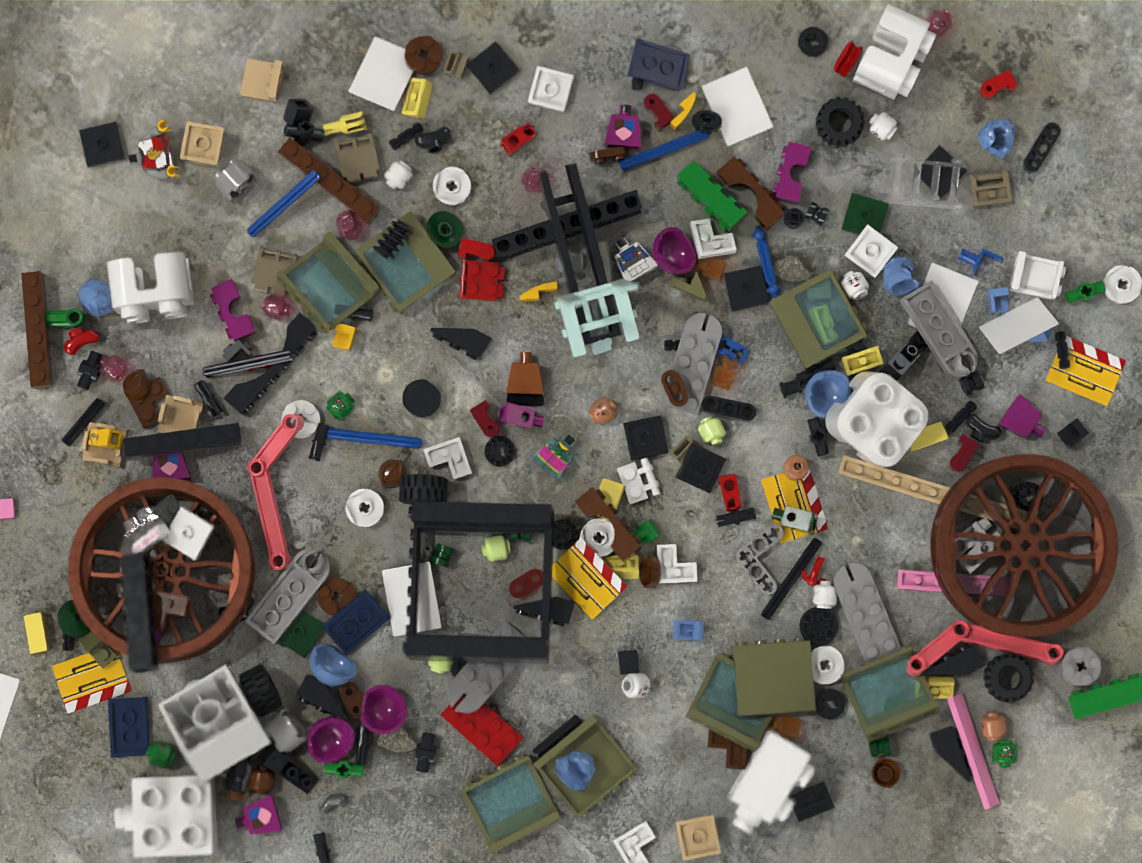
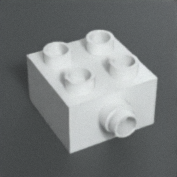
M226 665L201 680L195 679L190 681L184 690L158 704L185 758L202 783L222 773L228 767L254 754L270 743L242 690Z
M766 730L757 750L748 759L745 770L741 771L726 796L739 804L738 809L734 813L737 817L734 818L732 824L751 834L754 827L758 828L762 820L771 824L775 817L783 822L795 803L787 797L792 787L796 784L804 788L815 770L813 766L807 763L811 756L773 732Z
M197 775L132 778V804L116 807L114 820L116 829L124 828L125 831H133L134 857L206 855L218 852L215 776L203 783Z

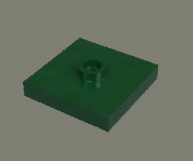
M852 193L841 230L859 235L868 224L880 233L889 203Z
M302 611L279 642L305 658L322 633L323 629L321 626L323 624Z

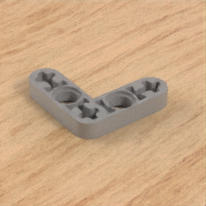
M777 524L770 525L736 553L737 562L764 595L774 594L777 584L757 557L783 537V529ZM771 528L775 530L778 528L780 530L778 533L779 537L773 536L769 539L772 541L769 545L767 539L762 535L766 533V536L772 533ZM757 539H762L765 542V548L757 550L754 547V542ZM741 551H743L744 553L748 552L750 554L748 556V559L750 561H752L753 559L756 561V563L751 564L748 567V569H746L745 565L748 564L746 560L741 561L739 559L741 557ZM759 566L762 573L759 577L751 575L752 567ZM765 574L768 578L764 580L767 583L771 582L773 584L771 592L763 590L765 586L762 581L760 584L756 582Z

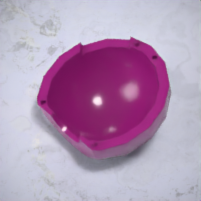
M667 227L660 231L654 240L652 255L661 270L672 275H681L693 269L696 264V249L682 230L676 227Z
M376 685L369 688L365 692L362 701V724L369 731L378 734H390L398 730L405 722L407 716V704L403 696L394 687L388 685Z
M328 716L321 718L312 724L308 731L309 753L312 759L319 763L330 764L341 760L350 752L355 740L353 729L348 722L340 717Z

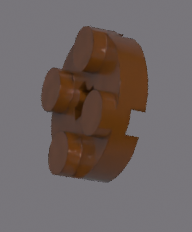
M431 36L416 37L405 47V63L413 72L416 71L423 75L433 73L438 69L442 60L441 46ZM420 52H427V59L419 58Z
M329 579L318 591V603L324 612L333 616L357 596L356 590L345 579ZM334 592L342 594L341 602L337 603L336 600H332Z

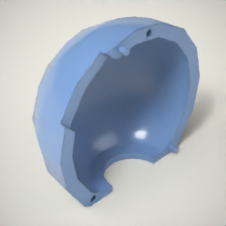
M831 369L816 373L809 380L805 390V400L809 409L816 416L826 418L827 412L834 403L843 404L850 397L851 387L849 386V378L843 373Z
M319 644L313 648L310 657L311 672L317 680L329 686H340L351 681L357 672L354 660H350L345 654L337 650V647L329 644Z

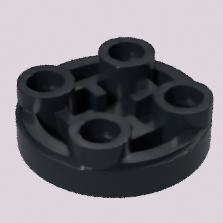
M419 379L407 385L403 392L402 401L409 414L417 418H426L433 415L440 407L441 395L435 384L428 380Z
M813 607L802 615L799 623L800 633L806 641H810V644L825 645L832 641L837 634V618L829 609Z

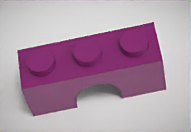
M788 142L787 147H783L781 157L784 158L783 165L779 164L777 176H780L779 183H775L772 193L776 194L775 200L798 204L802 183L791 179L790 170L794 167L806 168L811 150L810 146Z
M231 279L212 287L213 293L210 294L214 305L218 304L220 308L218 315L221 321H225L228 326L225 329L228 338H233L237 342L256 334L248 314L241 317H235L231 314L232 304L241 299L234 281Z

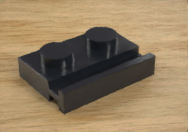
M824 781L788 796L789 799L795 802L793 809L798 822L835 808Z

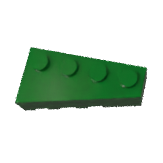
M694 160L677 175L676 179L678 180L677 184L684 191L687 189L691 193V199L696 204L701 203L704 207L703 211L710 218L714 217L718 221L716 224L722 231L727 230L730 233L746 218L747 211L743 207L739 209L737 201L732 196L728 195L726 197L723 188L717 182L712 183L711 176Z
M1135 673L1128 675V679L1122 681L1120 678L1110 680L1109 684L1102 686L1101 683L1090 686L1091 690L1084 692L1083 689L1072 691V695L1068 697L1074 719L1142 701V675Z

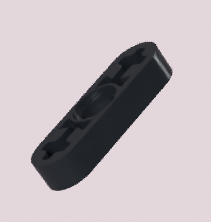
M1051 122L1044 126L1023 161V168L1026 172L1034 173L1040 168L1060 135L1061 130L1058 124ZM1053 127L1055 129L1056 135L1052 134L1049 140L1041 138V136L1046 138L1049 131L1047 128L1051 129ZM1044 143L1047 146L1046 152H1038L1036 149L1037 144ZM1035 155L1038 156L1035 161L1036 167L1029 168L1027 160L1031 161Z

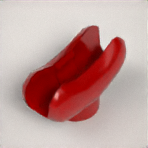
M849 41L834 65V72L842 77L848 76L862 53V46L857 47L853 41Z
M82 326L77 327L68 333L71 339L65 342L64 350L67 354L74 355L84 345L98 342L99 335L93 329L84 331Z

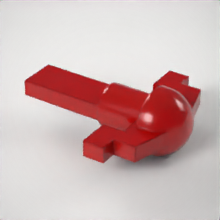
M817 557L809 577L807 576L808 572L801 571L802 579L809 586L820 585V581H826V579L821 577L819 581L816 580L825 558Z

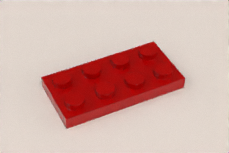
M464 694L452 708L449 704L441 713V716L498 767L523 737L485 703L473 713L455 712L457 706L467 696Z

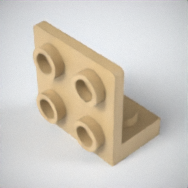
M247 59L240 95L278 102L284 70L283 62L275 60L274 63Z

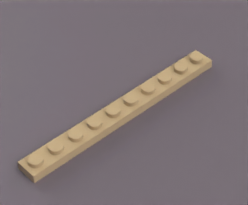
M845 455L842 457L837 473L940 505L950 489L940 484ZM972 494L968 495L958 510L995 522L985 511L979 498ZM988 499L993 509L1005 521L1011 519L1007 505ZM1017 508L1019 516L1024 522L1028 511ZM1012 524L1010 526L1012 528L1018 529L1015 524Z

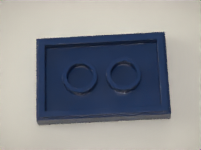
M636 39L627 76L676 91H682L690 54L642 39Z
M364 589L321 627L343 653L347 655L388 621L390 617L369 592Z
M147 697L109 699L108 716L111 758L146 755L150 744Z

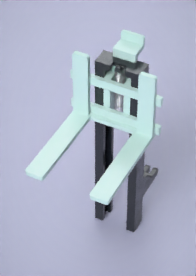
M571 163L564 166L572 194L559 196L554 199L547 171L539 172L537 176L544 198L540 205L550 221L569 292L567 295L557 297V302H554L556 310H561L565 329L561 330L563 338L568 337L572 355L577 357L586 354L584 345L591 344L594 355L610 351L612 349L611 338L622 335L619 322L622 324L627 342L639 339L635 317H637L636 310H632L627 292L638 289L639 285L625 279L608 283L577 164ZM571 202L575 203L596 282L595 287L581 291L578 290L556 208ZM611 294H614L619 314H616Z

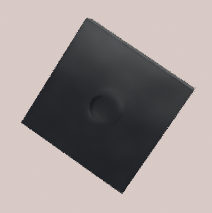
M496 41L466 64L467 68L489 95L520 72Z
M117 122L79 130L88 168L125 159Z
M939 145L913 174L942 199L967 170Z
M761 266L723 274L731 311L769 303Z
M661 415L623 423L631 461L668 453Z
M691 443L675 477L710 493L724 466L726 458Z

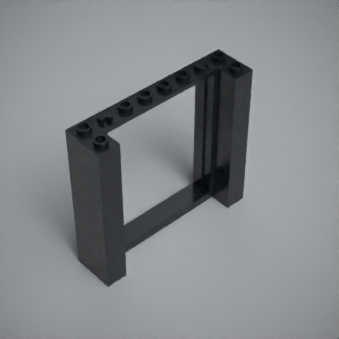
M412 501V507L409 506L408 517L414 523V529H410V540H413V548L409 549V559H412V567L408 569V578H411V586H408L407 596L410 598V605H407V617H410L409 624H406V641H403L402 652L405 653L409 660L549 664L555 513L552 504ZM422 532L544 535L541 637L417 634Z

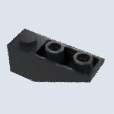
M430 329L433 333L432 337L441 342L443 339L448 341L451 348L457 351L460 349L467 352L466 356L473 360L477 358L481 360L492 341V338L476 329Z
M918 330L879 373L889 375L897 381L928 348Z
M560 597L551 598V620H554L553 624L562 627L565 624H569L575 604L574 601ZM542 600L514 605L513 609L517 610L516 614L527 616L530 613L535 615L534 619L541 620Z
M966 644L958 648L959 653L955 655L949 653L941 658L942 662L938 664L933 663L922 673L923 675H968L984 667L985 663L976 646Z
M306 674L296 695L300 696L298 700L307 705L311 702L317 705L316 710L324 714L328 711L334 714L333 717H340L348 722L350 718L329 687L318 681L317 678Z
M948 726L928 733L934 751L966 782H971L970 777L973 774L970 766L965 764L964 758H966L964 748L959 747L957 740H960L957 729Z
M271 743L267 744L258 756V759L265 766L307 795L319 780V778L287 754L280 752Z

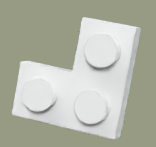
M710 219L691 221L690 227L699 259L736 253L737 249L732 233L714 236Z
M460 437L423 449L429 468L448 462L454 480L472 474Z
M676 544L657 545V557L661 564L662 572L659 584L697 582L696 562L677 563Z
M645 821L613 840L626 863H648L640 847L656 837Z

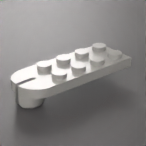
M932 280L900 299L904 309L948 376L960 379L976 370L978 365L977 352Z
M696 313L687 319L671 369L678 372L688 393L687 403L681 407L672 405L666 391L661 405L695 415L699 413L722 336L721 324L712 315L708 317L705 331L701 330L706 313ZM669 376L668 382L673 383L675 378ZM677 393L675 399L681 400L682 394Z
M305 549L299 552L250 613L245 622L276 645L328 579L331 571L328 559L314 549ZM319 557L318 563L315 565L314 568H311V566L314 564V562H315V561L317 560V558Z
M846 562L854 578L851 581L845 565L842 564L833 576V586L836 589L837 596L864 662H873L885 654L890 655L897 652L901 648L869 569L858 562Z
M506 621L491 635L524 637ZM468 662L447 688L446 695L450 707L452 708L460 697L466 694L467 696L457 706L455 712L469 714L477 711L519 663Z

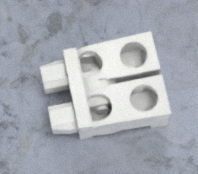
M987 518L974 522L963 532L986 534L985 531L992 525ZM995 532V533L993 534V535H996V536H1000V534H999L998 532ZM958 537L956 539V554L962 555L969 548L971 550L965 555H978L993 551L992 541L975 537ZM987 558L958 560L957 563L966 574H971Z

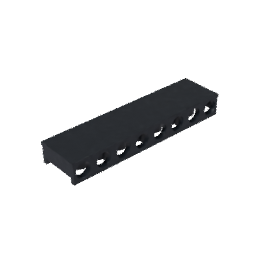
M637 190L588 206L594 230L642 214L640 210L642 205ZM577 211L559 216L565 240L583 234ZM549 220L491 239L499 262L555 243Z

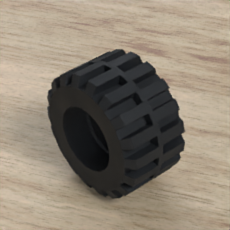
M836 97L834 100L832 98L827 103H824L819 110L815 127L818 130V136H821V140L823 142L826 141L829 146L835 145V148H840V146L847 147L859 138L865 120L861 107L857 106L854 100L851 102L847 97H844V99ZM834 113L846 114L851 121V127L845 132L833 130L829 125L830 116Z
M409 474L400 477V502L412 505V501L447 502V478L428 474Z
M1001 654L996 656L992 661H989L987 668L984 670L985 676H983V680H985V688L997 700L1003 702L1019 701L1025 698L1027 693L1032 690L1031 687L1034 684L1032 666L1027 663L1025 658L1017 654ZM1006 666L1014 667L1019 673V683L1013 689H1004L998 681L1000 670Z
M258 664L239 674L242 689L259 717H263L282 707V700L278 690L263 665Z

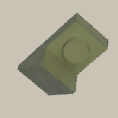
M697 271L691 284H688V280L677 276V278L672 277L669 284L670 287L704 302L706 294Z
M92 631L78 639L86 652L95 659L102 669L118 657L112 648Z

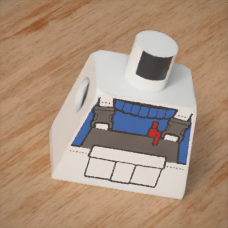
M624 237L615 243L620 253L616 254L614 258L623 279L634 282L657 268L656 262L638 242L630 246Z

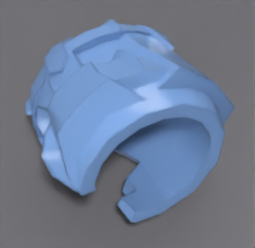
M1010 118L991 120L986 122L978 131L977 138L986 152L1003 159L1005 155H1010L1012 152L1016 127Z
M896 256L883 266V287L886 292L895 296H903L918 288L920 282L912 280L914 263L911 259Z
M89 279L82 284L77 295L83 310L97 317L113 313L110 287L105 281Z
M574 751L567 756L556 759L555 771L563 783L575 792L578 790L585 791L595 773L594 759L590 754Z

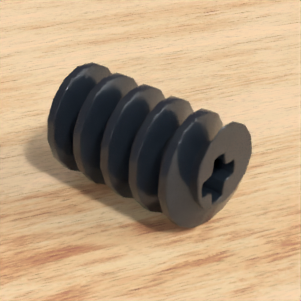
M397 219L398 222H391L394 228H386L389 234H382L384 240H377L380 247L373 245V249L386 260H388V257L395 258L392 253L393 251L400 252L397 245L404 246L402 239L409 240L406 233H414L411 228L399 219Z

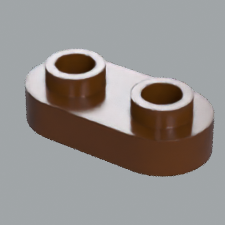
M615 147L589 153L590 161L595 164L606 163L608 159L621 161L625 159L624 156L628 155L627 147Z
M674 370L665 371L661 377V382L671 404L676 407L684 406L688 401V393L680 375ZM669 376H673L675 378L673 383H669L667 381V378ZM677 393L682 394V399L679 401L675 399Z
M347 682L341 686L340 696L349 717L361 719L363 697L355 683ZM348 688L353 690V694L350 696L346 694ZM355 706L360 708V712L357 714L353 712Z

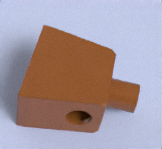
M520 352V363H512L506 390L507 395H543L539 363H531L532 352Z

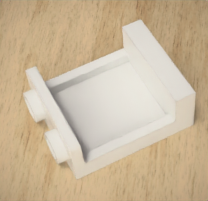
M1019 251L1016 254L1009 291L1048 300H1055L1056 296L1059 297L1062 285H1059L1060 278H1064L1066 267L1063 266L1064 261L1057 262L1026 255V252Z

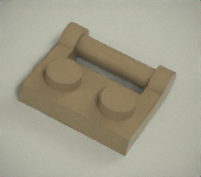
M1007 168L997 172L976 175L975 173L968 174L973 207L1012 202ZM1002 179L1001 184L977 187V182Z

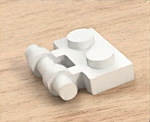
M648 458L640 460L643 467L637 469L635 462L617 468L621 482L625 485L624 490L630 505L648 499L647 490L651 489L653 496L661 494L658 488L660 486L658 480L656 481L652 471L654 468L649 463ZM644 473L648 480L646 485H643L640 477Z

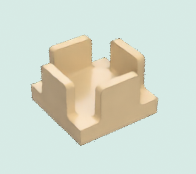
M187 121L180 160L190 161L192 164L210 167V165L218 166L219 159H222L225 144L223 139L225 128Z
M166 395L158 418V433L199 428L204 403L202 404L183 397Z
M89 422L88 431L84 433L82 460L121 467L124 453L123 438L120 450L94 447L87 443L90 429L100 430L105 428L123 433V438L127 437L128 429ZM114 435L111 439V444L113 445L116 443L117 440L116 435Z
M714 815L675 822L683 861L721 853Z

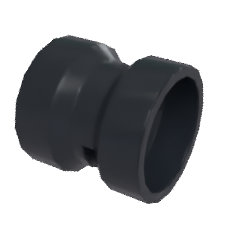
M812 201L804 219L808 221L813 220L817 225L822 226L829 209L821 208Z
M798 208L789 209L784 217V223L789 229L799 228L804 220V214Z
M977 371L968 378L963 377L959 379L960 386L966 396L973 394V391H980L985 388Z

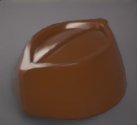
M143 369L130 373L123 382L125 396L129 400L143 397L149 391L151 381Z
M396 459L384 461L378 471L381 485L391 488L400 486V477L407 475L402 460Z
M646 556L641 561L639 567L640 582L644 588H655L661 579V564L657 556Z
M880 757L872 767L871 772L872 778L877 785L889 789L898 782L901 774L899 765L892 759Z

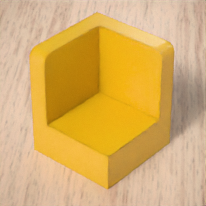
M340 323L335 328L336 333L332 346L351 352L357 329Z

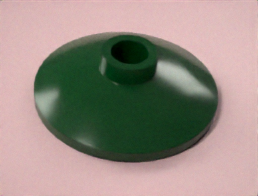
M447 211L436 212L427 222L428 236L437 246L451 248L460 242L463 228L459 219L452 213Z
M70 600L60 607L57 614V622L63 633L70 637L80 638L90 633L91 630L82 618L80 621L75 618V615L79 613L74 601Z

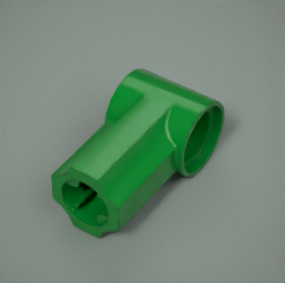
M78 309L46 311L47 328H77L86 323L85 314ZM78 313L80 318L76 323H73L72 317Z
M652 519L647 520L636 527L637 529L630 532L631 535L635 533L642 541L639 544L640 546L651 542L661 535Z

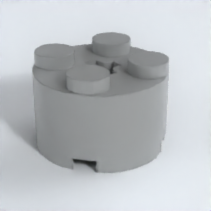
M233 158L224 171H219L215 175V187L231 203H235V199L240 201L255 187L253 182L254 180L258 182L259 176L243 160Z
M566 244L576 282H581L587 274L586 266H583V259L586 258V247H582L581 244ZM556 254V276H560L557 282H566L559 254Z
M1085 647L1072 648L1066 651L1060 659L1059 670L1062 678L1067 683L1074 686H1086L1098 678L1101 671V661L1091 649ZM1082 662L1083 670L1077 671L1078 667L1076 664Z
M283 708L266 721V726L263 729L269 737L272 736L276 741L274 744L280 752L286 751L289 753L307 740L308 735H303L306 731L294 714L290 716L287 713L289 709Z

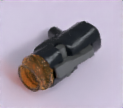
M251 755L229 767V772L226 773V798L241 800V797L247 790L253 769L250 764Z

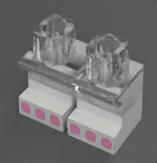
M143 508L136 513L141 521L140 523L134 517L123 523L127 531L124 536L130 539L133 545L131 549L134 554L147 552L171 533L158 514L153 515L148 508Z

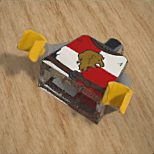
M160 120L157 126L141 138V142L138 143L139 152L129 154L131 165L141 164L144 172L160 180L171 177L179 178L180 176L175 174L176 169H179V167L174 165L169 135L164 133V131L172 130L171 127H165L166 122L169 120Z

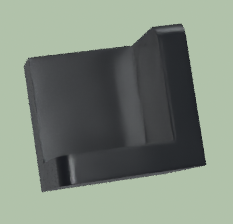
M288 99L283 119L290 125H298L302 120L310 122L313 108L306 99Z
M1078 418L1057 433L1068 449L1089 434Z
M637 650L618 651L620 675L640 673Z

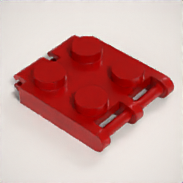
M461 260L463 269L462 277H460L461 292L458 294V298L496 301L497 298H503L504 284H498V281H505L506 267H499V263ZM468 265V276L466 277V267ZM465 282H467L466 294H464Z

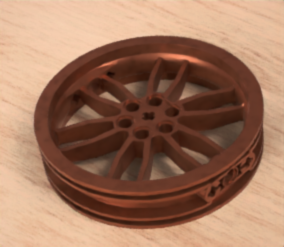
M1016 454L994 459L973 468L949 489L942 499L933 520L930 536V556L936 580L943 594L963 617L977 626L998 634L1016 637H1038L1054 634L1071 627L1086 617L1098 605L1108 590L1114 576L1118 558V535L1115 520L1106 499L1096 485L1082 472L1052 457L1037 454ZM1012 471H1031L1045 474V478L1033 497L1024 522L1021 520L1013 497L1002 481L1000 474ZM1053 477L1065 484V489L1053 509L1040 521L1036 519L1040 500ZM990 478L994 479L1005 499L1011 518L1008 521H1005L993 509L980 488V484ZM1072 490L1083 502L1091 516V532H1068L1048 536L1045 533L1046 527L1059 513ZM972 491H975L985 511L1001 528L1002 534L1000 536L979 532H955L956 514ZM1012 524H1015L1018 528L1015 535L1010 532ZM1031 524L1037 527L1035 534H1031L1029 531ZM1079 536H1089L1091 538V553L1089 555L1070 554L1054 550V541ZM958 537H975L992 541L993 551L978 555L956 554V539ZM1042 540L1047 545L1044 551L1039 548V543ZM1002 541H1006L1008 543L1009 547L1007 551H1003L1001 549L1000 545ZM1027 543V548H1024L1023 551V548H1020V544ZM1001 556V565L986 582L975 602L964 590L956 576V560H978ZM1047 556L1065 559H1092L1091 578L1076 600H1072L1062 580L1046 563L1045 559ZM1013 557L1018 560L1016 568H1013L1010 564ZM1032 557L1037 560L1035 568L1030 566V559ZM1023 570L1027 572L1034 594L1045 610L1047 618L1034 621H1015L1003 618L1002 615L1015 593ZM1041 570L1055 584L1067 603L1068 607L1054 614L1042 592L1037 572ZM1005 571L1012 573L1008 589L994 615L982 608V604L994 583Z
M166 477L147 478L123 485L102 498L89 511L81 522L71 545L68 560V581L72 599L85 624L106 644L120 653L129 656L126 647L127 631L122 635L111 627L124 610V598L119 602L109 618L104 620L97 610L90 593L92 578L123 580L121 572H94L95 557L98 555L121 559V556L127 554L116 551L97 550L98 534L105 524L121 511L129 531L136 541L139 540L141 537L136 532L126 507L135 502L142 501L153 529L157 525L152 521L147 511L150 507L148 498L167 497L173 494L176 498L194 502L189 509L194 514L201 506L212 513L213 516L208 522L215 525L217 521H220L231 538L234 546L233 563L218 561L186 563L185 557L187 555L169 544L163 546L161 541L145 552L150 555L151 550L159 549V555L154 558L151 557L152 580L155 582L153 591L167 593L165 587L169 583L174 584V590L169 594L185 596L181 590L182 585L185 583L209 590L229 591L227 607L220 617L206 630H203L194 608L189 603L188 610L198 630V635L186 641H182L173 615L168 614L167 619L177 641L175 644L158 645L159 663H175L195 658L210 651L225 640L237 627L252 598L255 584V559L244 527L220 498L192 482ZM173 550L178 551L176 559L169 558V554ZM162 566L166 569L163 575L158 572V569H161ZM212 567L230 569V584H211L192 578V570ZM180 568L186 569V574L183 577L177 576V571Z

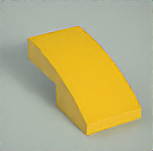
M695 92L680 103L679 108L683 112L670 122V126L675 131L691 112L697 95Z
M557 281L531 288L520 296V302L539 301V293L558 291Z

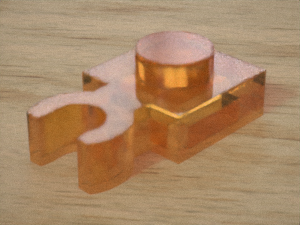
M696 257V261H699V266L693 267L692 271L699 272L702 270V276L718 281L722 280L726 262L710 257L706 259V262H703L702 259Z
M725 354L722 358L723 367L717 365L710 384L729 390L735 375V371H732L731 368L736 365L737 358H734L733 363H728L726 360L728 354Z
M782 716L781 721H777L775 717H771L769 722H774V726L767 727V731L775 732L778 730V735L781 737L798 739L801 719Z

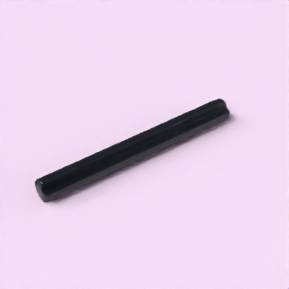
M287 349L206 366L203 368V375L208 378L290 361L294 359L293 351Z
M817 538L812 539L762 611L761 616L769 620L800 577L801 571H804L822 545L820 540Z

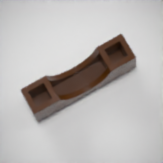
M734 156L716 174L728 188L742 186L753 192L757 199V211L754 218L767 231L784 216V207L778 201H773L770 197L772 195L765 186L762 188L758 184L759 179L754 173H749L745 169L747 167L740 158L737 160Z
M592 487L574 502L586 517L600 516L612 523L614 540L610 547L622 562L625 563L642 549L639 545L642 541L635 533L633 535L630 534L627 530L630 526L623 518L621 520L618 519L615 515L618 511L611 503L609 505L606 504L603 500L606 497L600 489L595 490Z

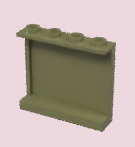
M794 638L793 642L777 639L774 640V643L767 644L766 640L755 641V644L747 645L745 641L736 642V646L731 647V650H733L737 697L736 717L816 711L810 641H805L804 638Z
M594 715L589 717L533 764L574 813L576 818L580 816L582 818L586 817L592 812L589 808L594 804L599 806L606 800V794L610 791L612 794L622 787L620 783L625 779L627 781L631 780L636 775L634 771L637 770L635 765ZM574 751L584 752L593 757L595 773L585 791L578 790L575 792L563 783L555 771L556 759L567 756Z

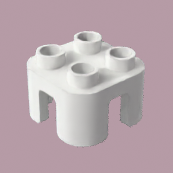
M888 4L874 33L873 41L899 53L900 57H896L877 47L869 46L853 81L893 100L897 93L907 97L920 72V68L911 64L914 59L921 63L924 62L937 35L927 30L930 22Z
M170 252L155 255L157 287L150 290L145 288L143 270L135 268L134 261L131 258L107 262L112 309L120 314L122 319H127L128 324L150 321L149 312L160 311V314H165L166 319L188 316L187 307L194 305L189 258H185L184 253Z
M870 371L861 372L849 383V386L854 391L847 401L843 404L834 403L827 412L826 427L828 432L838 441L847 443L857 450L858 453L856 455L863 461L883 467L892 466L902 458L925 428L928 412L925 405L889 375Z

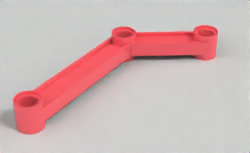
M296 414L284 416L280 425L247 466L269 553V564L275 570L286 569L292 559L288 553L269 470L296 434L304 427L303 417ZM293 418L296 420V425L294 428H292L290 424L291 419ZM258 463L261 464V471L259 473L256 470ZM279 556L283 558V564L281 566L278 564Z
M958 620L916 655L911 657L906 664V672L912 677L919 676L959 642L1009 654H1017L1021 657L1045 662L1048 665H1055L1063 656V649L1057 644H1049L1025 637L998 634L981 626ZM956 627H959L963 630L962 635H959L955 632ZM1049 651H1054L1057 654V658L1050 657ZM911 663H918L920 669H913Z

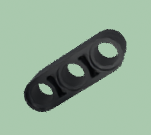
M707 396L701 403L702 411L708 415L743 422H750L756 416V408L749 403L715 396ZM711 400L715 403V408L707 410L704 403ZM724 405H732L734 412L731 414L725 413L723 410ZM744 408L752 410L753 415L750 418L743 416L742 410Z

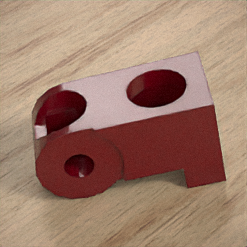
M648 94L644 98L645 110L652 113L657 120L655 122L656 129L659 132L670 125V122L675 117L656 94Z
M485 400L470 409V412L485 436L495 437L499 432V426L487 413L486 410L490 406Z
M964 434L957 441L961 444L958 452L949 460V467L954 472H960L966 468L979 443Z

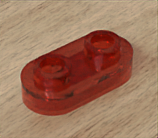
M531 569L513 580L509 586L510 594L515 598H523L541 587L543 572L539 569ZM533 575H538L539 580L537 582L531 580ZM517 585L522 586L521 592L515 591Z

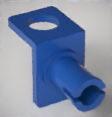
M962 248V253L958 256V260L973 265L972 275L976 276L985 256L1003 263V257L985 249H982L981 253L976 255Z

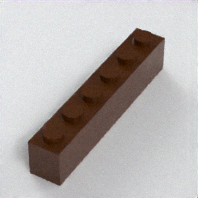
M289 137L278 151L282 158L305 176L313 170L317 171L320 175V180L316 184L368 225L371 224L381 211L378 205Z
M41 271L21 273L30 387L33 389L52 388L53 377L49 328H47L45 277Z

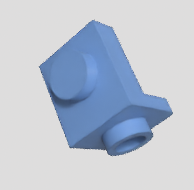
M673 620V639L702 640L704 634L703 621Z

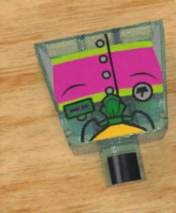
M569 434L561 442L553 437L534 452L530 458L558 482L574 457V454L569 449L575 444L576 440Z

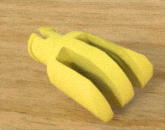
M363 111L340 116L339 121L323 124L325 135L338 132L349 134L366 130L365 118L361 117L363 116Z

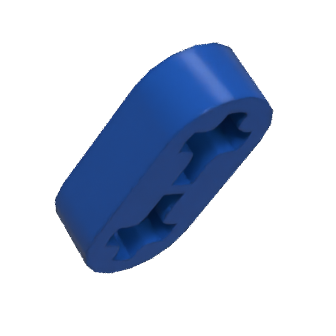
M721 337L720 342L726 341V346L731 349L730 351L726 348L720 350V346H718L717 352L738 364L747 360L748 351L744 346L727 337ZM735 350L739 352L740 350H743V355L745 357L739 358L738 360L736 359V354L731 351Z

